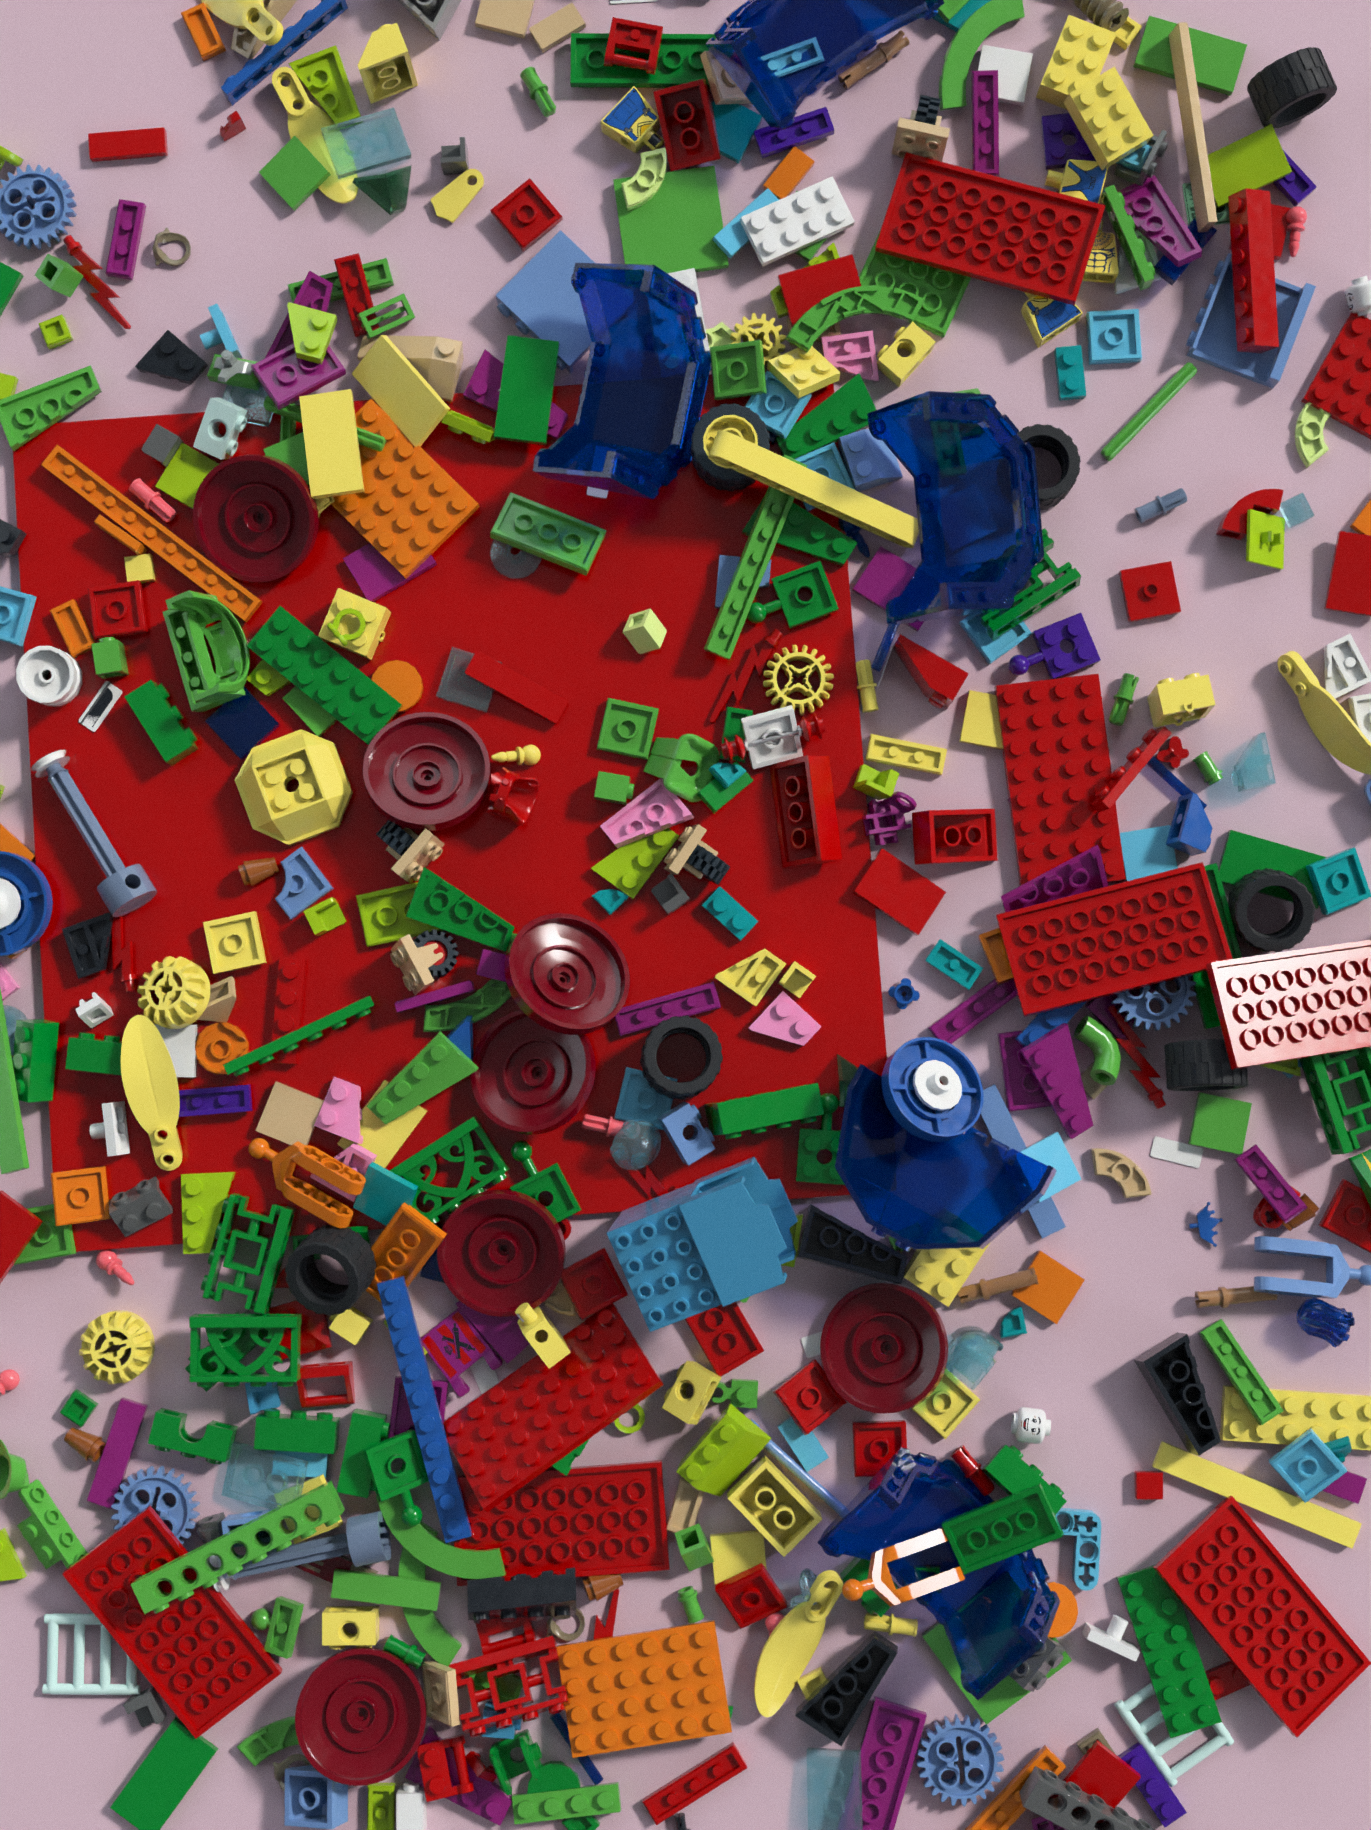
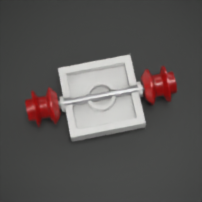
M790 705L741 718L745 740H742L736 734L734 741L729 742L724 738V743L720 744L723 759H729L730 763H732L733 757L736 756L743 760L746 751H748L751 766L753 769L802 757L800 736H803L808 742L811 741V736L814 735L822 739L821 733H825V726L822 717L817 718L816 714H813L812 720L809 721L802 717L800 726H797L794 709Z

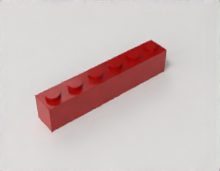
M1245 188L1228 196L1237 352L1263 353L1279 347L1270 191Z

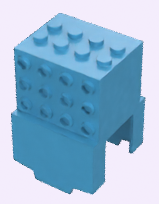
M752 1157L696 1179L694 1183L623 1210L607 1231V1235L648 1329L652 1332L719 1305L724 1307L785 1283L787 1274L782 1272L781 1264L792 1261L795 1258L796 1250L790 1227L798 1219L781 1180H768L756 1158Z

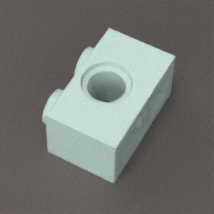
M220 397L210 398L193 447L221 460L230 459L238 448L236 440L239 432H242L245 428L247 410ZM221 423L226 426V434L224 436L219 433V425Z

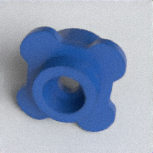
M908 978L902 979L900 984L896 987L892 986L888 990L889 996L896 1000L899 1009H906L907 1004L917 1001L920 997L919 992L914 990L911 980ZM905 991L906 996H902L901 993Z

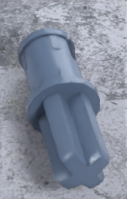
M1179 488L1162 497L1156 496L1155 500L1134 509L1137 519L1140 523H1143L1160 514L1164 516L1166 511L1186 503L1187 495L1182 488Z

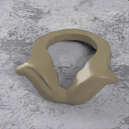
M167 227L164 231L156 234L152 247L155 265L158 266L160 263H164L170 266H179L189 259L191 246L185 236L172 233ZM180 241L185 245L186 253L181 259L172 260L158 247V243Z
M576 1608V1615L580 1620V1626L576 1632L571 1634L564 1633L556 1622L552 1620L554 1616H550L546 1623V1637L554 1635L565 1641H572L578 1638L585 1627V1617L582 1611Z
M292 1754L281 1763L273 1762L274 1777L284 1792L285 1783L281 1781V1778L284 1776L285 1769L295 1761H303L307 1766L311 1765L304 1755Z

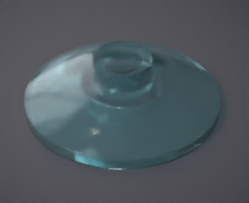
M495 539L493 540L490 550L491 561L496 570L503 576L512 579L525 578L531 575L540 565L542 558L520 550L519 554L513 555L511 554L513 546Z

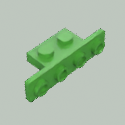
M38 1479L30 1483L28 1488H23L18 1492L19 1497L31 1513V1516L17 1526L45 1569H48L60 1560L68 1568L87 1554V1551Z

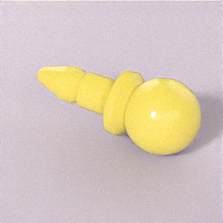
M526 745L523 748L516 747L515 751L496 753L491 756V760L497 762L516 761L518 765H522V763L535 765L539 762L541 753L535 745Z

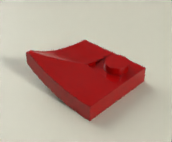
M297 1300L270 1307V1314H302L300 1355L332 1347L326 1314L321 1315L308 1310ZM286 1328L280 1345L291 1349V1328ZM280 1351L282 1360L289 1358L285 1353Z

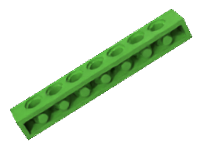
M330 1480L138 1577L130 1585L144 1614L152 1610L154 1614H157L170 1606L168 1602L176 1598L180 1602L194 1594L193 1589L201 1585L206 1589L219 1581L217 1577L227 1573L228 1577L241 1571L243 1569L242 1565L249 1561H252L253 1564L260 1562L268 1557L266 1552L274 1548L279 1552L292 1545V1539L298 1536L301 1539H305L316 1533L315 1528L324 1523L326 1527L333 1525L341 1520L340 1515L344 1512L345 1508ZM307 1507H317L320 1516L318 1518L310 1517L307 1514ZM283 1519H292L295 1523V1529H285L282 1523ZM258 1532H268L271 1537L270 1542H262L258 1537ZM235 1543H241L245 1546V1555H239L235 1552ZM210 1556L219 1557L221 1567L212 1566L209 1561ZM186 1568L195 1570L197 1574L195 1580L187 1578L185 1575ZM161 1581H168L172 1585V1592H165L161 1588Z

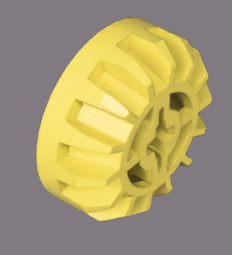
M172 956L165 957L162 963L154 962L152 964V972H144L142 976L146 980L144 986H138L137 992L142 995V998L138 1000V1005L144 1010L143 1015L155 1024L167 1029H181L191 1025L203 1014L209 1002L210 982L207 974L199 965L180 956L178 958ZM164 973L163 978L156 983V986H153L155 980ZM151 991H155L156 996L159 998V1005L153 1002Z
M115 1310L100 1315L88 1324V1328L80 1338L82 1340V1347L79 1349V1355L83 1356L85 1370H90L95 1375L93 1378L96 1380H103L108 1382V1384L126 1383L147 1369L154 1355L155 1340L150 1326L143 1318L130 1311ZM110 1331H118L124 1335L117 1334L111 1337ZM105 1333L107 1339L102 1343L101 1348L95 1351L98 1338ZM126 1344L125 1346L121 1347L120 1350H111L106 1352V1350L111 1348L113 1345ZM131 1349L129 1359L121 1366L119 1359L126 1356ZM105 1358L108 1361H115L116 1368L107 1367L98 1359Z

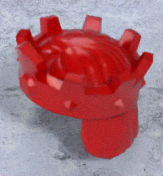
M503 767L500 772L504 774V777L500 776L498 772L489 776L491 784L496 785L489 798L493 802V807H488L487 813L504 818L507 817L518 826H522L532 811L538 792V780L534 777H521L519 774Z

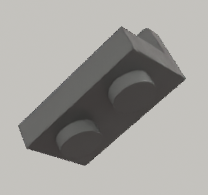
M1162 130L1159 137L1154 135L1147 143L1152 148L1141 169V173L1128 169L1118 163L1114 175L1143 186L1146 178H1152L1158 163L1155 161L1157 157L1162 158L1167 149L1168 142H1165L1167 131Z
M157 1177L143 1180L134 1188L126 1192H119L109 1200V1214L125 1237L173 1213L171 1204L159 1188Z
M1035 1629L1006 1666L1005 1672L1023 1689L1034 1692L1035 1689L1039 1690L1047 1680L1046 1675L1051 1668H1056L1062 1662L1064 1657L1062 1654L1066 1649L1059 1642L1050 1639L1040 1629Z

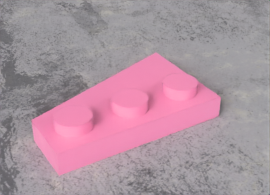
M659 779L600 827L614 845L619 848L694 817L677 795L665 788L663 779Z

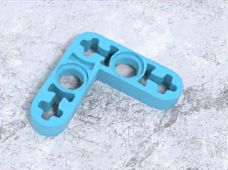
M1061 1508L1055 1516L1065 1514L1069 1518L1068 1525L1065 1528H1061L1064 1533L1063 1535L1074 1536L1073 1581L1081 1590H1092L1097 1585L1099 1578L1101 1520L1091 1510ZM1077 1515L1076 1519L1078 1521H1087V1517H1090L1095 1522V1525H1090L1089 1530H1086L1083 1524H1076L1077 1529H1073L1075 1525L1073 1516ZM1084 1543H1090L1094 1546V1552L1089 1557L1080 1555V1547ZM1079 1561L1087 1564V1572L1092 1576L1091 1579H1087L1086 1583H1083L1079 1578V1575L1084 1574V1566L1079 1564Z

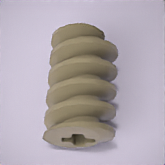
M1074 0L1075 6L1080 8L1090 21L1112 32L1122 27L1129 15V9H1123L1124 5L1121 1Z

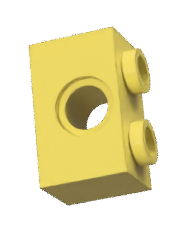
M913 321L907 328L902 326L895 334L894 339L896 340L890 347L885 345L877 355L879 358L877 362L878 370L898 387L905 382L933 351L936 343ZM899 349H906L910 352V356L901 357L897 351Z
M687 1360L686 1363L679 1367L676 1373L677 1380L673 1387L667 1390L662 1408L687 1424L697 1425L722 1377L697 1362ZM691 1384L693 1395L688 1398L686 1388Z
M326 1606L322 1612V1646H329L330 1649L338 1650L344 1649L346 1645H356V1648H372V1645L377 1644L379 1640V1606ZM345 1624H354L357 1628V1633H348L345 1629Z

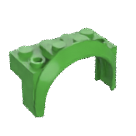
M190 590L165 600L168 610L164 611L163 615L191 711L204 712L246 695L244 685L247 681L250 664L249 648L247 647L248 643L245 634L231 611L218 601L217 596ZM217 620H220V621H221L220 623H217V624H215V625H213V626H210V627H208V628H205L207 624H210V623L215 622V621H217ZM204 635L209 642L214 656L216 674L212 667Z

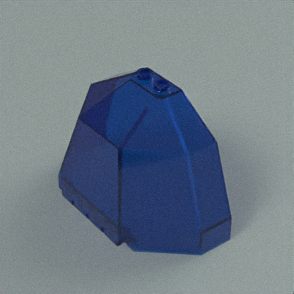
M860 1064L847 1089L835 1168L866 1223L873 1226L871 1229L873 1233L884 1239L887 1235L897 1239L895 1245L907 1252L911 1248L914 1250L984 1249L1045 1194L1057 1172L1054 1167L1047 1166L1015 1149L1009 1150V1146L992 1138L987 1147L984 1144L988 1139V1135L973 1127L959 1137L945 1142H931L912 1135L895 1120L887 1108L882 1092V1077Z

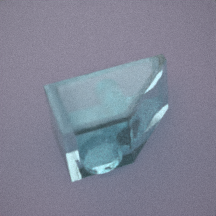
M1265 732L1259 733L1252 738L1233 767L1232 781L1234 786L1238 787V792L1268 787L1276 783Z

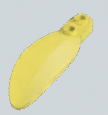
M201 0L219 19L231 26L248 29L268 46L278 43L283 35L282 24L264 8L263 0Z
M288 67L278 68L272 75V84L288 114L290 139L296 136L331 174L318 189L334 202L341 204L351 202L357 196L359 181L349 147L329 116L309 100L296 73ZM284 80H289L290 85L284 87L282 86V82ZM296 103L303 104L299 110L294 109V105Z
M1289 651L1280 656L1277 661L1278 670L1297 695L1303 714L1320 743L1332 756L1343 764L1361 773L1371 775V743L1336 699L1320 686L1314 673L1297 652Z
M136 1015L128 1022L122 1038V1082L135 1118L149 1134L156 1164L163 1170L172 1171L180 1166L183 1158L176 1127L180 1111L177 1076L169 1051L157 1027L146 1016ZM160 1130L166 1131V1132H167V1136H165V1137L159 1136V1135H158V1131H160ZM171 1155L173 1160L168 1162L164 1159V1156Z
M827 1570L820 1573L804 1600L778 1623L767 1639L757 1663L754 1682L755 1702L762 1716L771 1717L780 1709L812 1658L822 1637L826 1617L842 1593L843 1582L837 1572Z

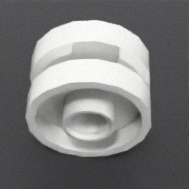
M37 646L28 650L20 658L16 668V681L20 690L29 699L47 706H62L71 702L79 694L83 684L82 670L78 662L70 654L52 646ZM51 672L52 676L47 680V675Z

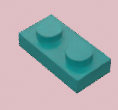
M1081 345L1056 347L1054 356L1059 401L1084 399L1086 397Z
M720 886L702 905L740 941L758 923L757 919Z
M941 939L937 941L925 959V962L967 990L971 988L984 969Z

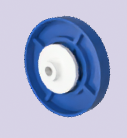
M0 851V956H10L25 951L41 938L51 919L53 900L50 885L39 867L21 855Z
M932 1037L915 1038L894 1051L885 1063L881 1084L886 1106L895 1120L912 1135L931 1142L950 1141L965 1133L978 1120L983 1108L984 1095L982 1083L972 1062L954 1045Z

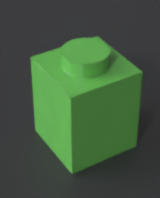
M50 254L46 255L34 275L50 289L70 298L83 278V275L69 263Z
M105 637L99 639V643L92 644L96 675L102 679L129 675L125 647L122 642L115 640L114 637Z
M599 771L594 795L595 800L626 805L627 799H632L634 784L630 783V776Z
M699 1523L674 1533L680 1554L689 1571L714 1562L708 1540Z

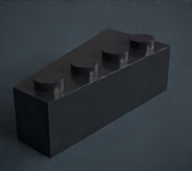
M809 1205L796 1258L894 1284H902L908 1257L872 1239L863 1232L852 1228L834 1216L823 1212L814 1205Z
M1177 1332L1134 1359L1187 1451L1200 1456L1220 1443L1221 1439L1211 1408L1208 1406L1205 1397L1204 1385L1201 1383L1198 1375L1195 1357L1192 1356L1188 1334Z
M575 1567L566 1568V1574L561 1575L554 1574L553 1570L542 1571V1574L538 1575L537 1578H532V1576L525 1573L512 1576L510 1581H505V1578L502 1576L467 1580L468 1620H474V1623L483 1624L490 1622V1619L514 1622L517 1618L528 1617L530 1621L542 1620L544 1616H555V1619H568L571 1615H576Z
M876 1631L872 1633L823 1684L818 1686L796 1708L795 1716L842 1746L896 1657L898 1646Z

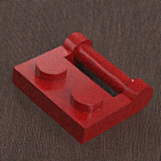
M613 17L605 52L604 66L612 67L614 64L645 70L647 74L655 75L663 26ZM615 48L650 54L649 60L615 54Z
M528 1617L517 1618L514 1622L490 1619L488 1623H475L483 1655L536 1640L532 1621L528 1620ZM521 1626L524 1627L525 1633L490 1642V1635Z
M464 1734L419 1744L417 1753L427 1802L474 1791L473 1781H470L463 1746L466 1743ZM453 1747L459 1784L456 1785L451 1783L445 1748Z

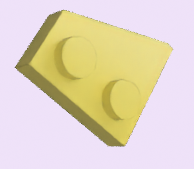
M763 949L716 974L714 978L756 1007L786 963L768 950Z

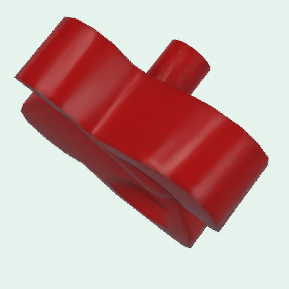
M1173 736L1168 741L1167 750L1158 752L1155 758L1158 762L1168 763L1172 769H1176L1180 766L1181 759L1189 756V751L1182 748L1179 737Z

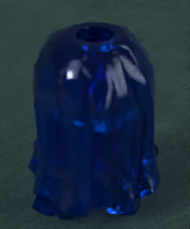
M1317 1298L1305 1300L1300 1305L1296 1315L1297 1324L1304 1332L1327 1341L1335 1348L1350 1338V1335L1347 1333L1350 1331V1327L1355 1325L1352 1312H1347L1345 1308L1335 1307Z

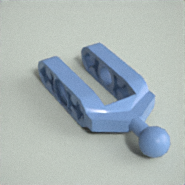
M1269 1236L1254 1237L1255 1252L1326 1259V1283L1257 1276L1254 1277L1255 1292L1334 1299L1338 1297L1349 1279H1357L1361 1284L1371 1286V1266L1363 1265L1359 1269L1350 1268L1339 1247L1335 1244Z

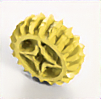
M793 645L792 653H789L786 647L782 649L783 658L778 653L774 654L773 657L777 663L768 661L767 666L773 671H764V676L771 679L764 681L763 686L772 687L766 691L767 697L776 696L771 701L772 705H776L779 701L782 702L780 708L792 705L794 711L795 708H799V714L803 716L805 713L804 707H807L809 712L813 713L815 711L813 703L821 708L823 702L820 697L826 700L829 699L830 695L824 690L833 689V684L826 681L832 680L834 675L825 673L831 669V665H821L825 660V656L822 655L816 659V649H813L811 654H807L808 647L806 645L803 646L802 652H798L797 645ZM791 661H804L810 665L803 669H797L788 663ZM782 668L788 678V683L780 691L777 684V674ZM815 670L820 679V686L816 693L808 682V678ZM792 675L796 676L797 678L805 675L802 682L805 684L801 685L800 683H797L796 685L794 684L792 686V682L794 681ZM798 691L809 698L794 700L788 698L787 695Z

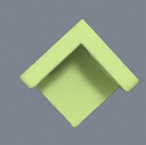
M651 608L629 615L623 630V634L639 654L659 649L667 632Z

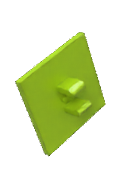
M1252 509L1247 510V562L1279 570L1284 568L1285 518Z

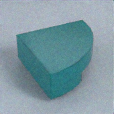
M722 762L714 764L709 768L711 774L725 789L746 772L740 765Z
M615 889L601 890L592 895L609 915L629 898L624 892Z
M1021 1306L1010 1310L1004 1316L999 1330L1000 1338L1027 1333Z
M1348 1436L1325 1443L1342 1463L1352 1450Z

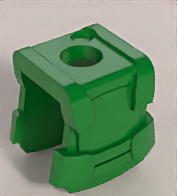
M528 1729L516 1733L514 1739H501L492 1744L489 1755L490 1763L493 1765L500 1788L504 1793L512 1795L511 1779L530 1771L536 1783L540 1781L539 1767H542L540 1760L542 1753L538 1743H533ZM520 1747L525 1757L522 1761L512 1759L510 1752L513 1748Z

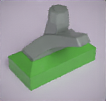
M224 350L221 355L214 354L207 374L209 381L258 391L261 385L251 369V366L257 363L256 361L236 358L229 350Z

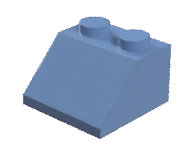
M863 429L839 437V452L856 491L861 492L903 478L887 429Z
M312 1765L285 1769L284 1826L334 1829L348 1821V1785L325 1777Z

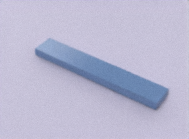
M994 1084L983 1089V1108L980 1116L1040 1237L1043 1239L1066 1226L1051 1197L1039 1203L1035 1202L1012 1156L1027 1147L996 1085Z

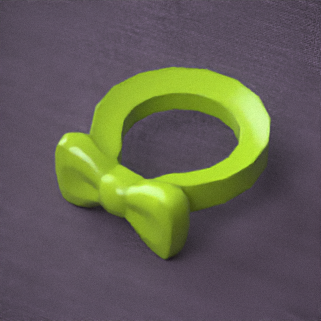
M348 608L340 611L336 615L333 624L328 623L327 627L343 646H347V641L356 640L365 632L366 622L362 613L356 609ZM352 614L358 617L360 627L357 632L345 635L339 633V623L343 616Z
M639 1404L632 1407L639 1413V1419L635 1425L626 1427L620 1423L619 1418L614 1420V1424L619 1431L634 1433L643 1426L645 1414Z

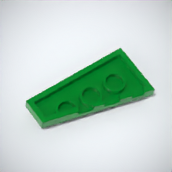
M860 374L853 377L795 423L786 439L780 436L776 439L782 455L796 459L831 443L838 442L839 437L866 429L881 421Z
M764 498L744 527L742 534L750 535ZM792 503L776 544L844 566L858 542L795 503Z
M423 867L406 917L506 952L515 927L426 867Z

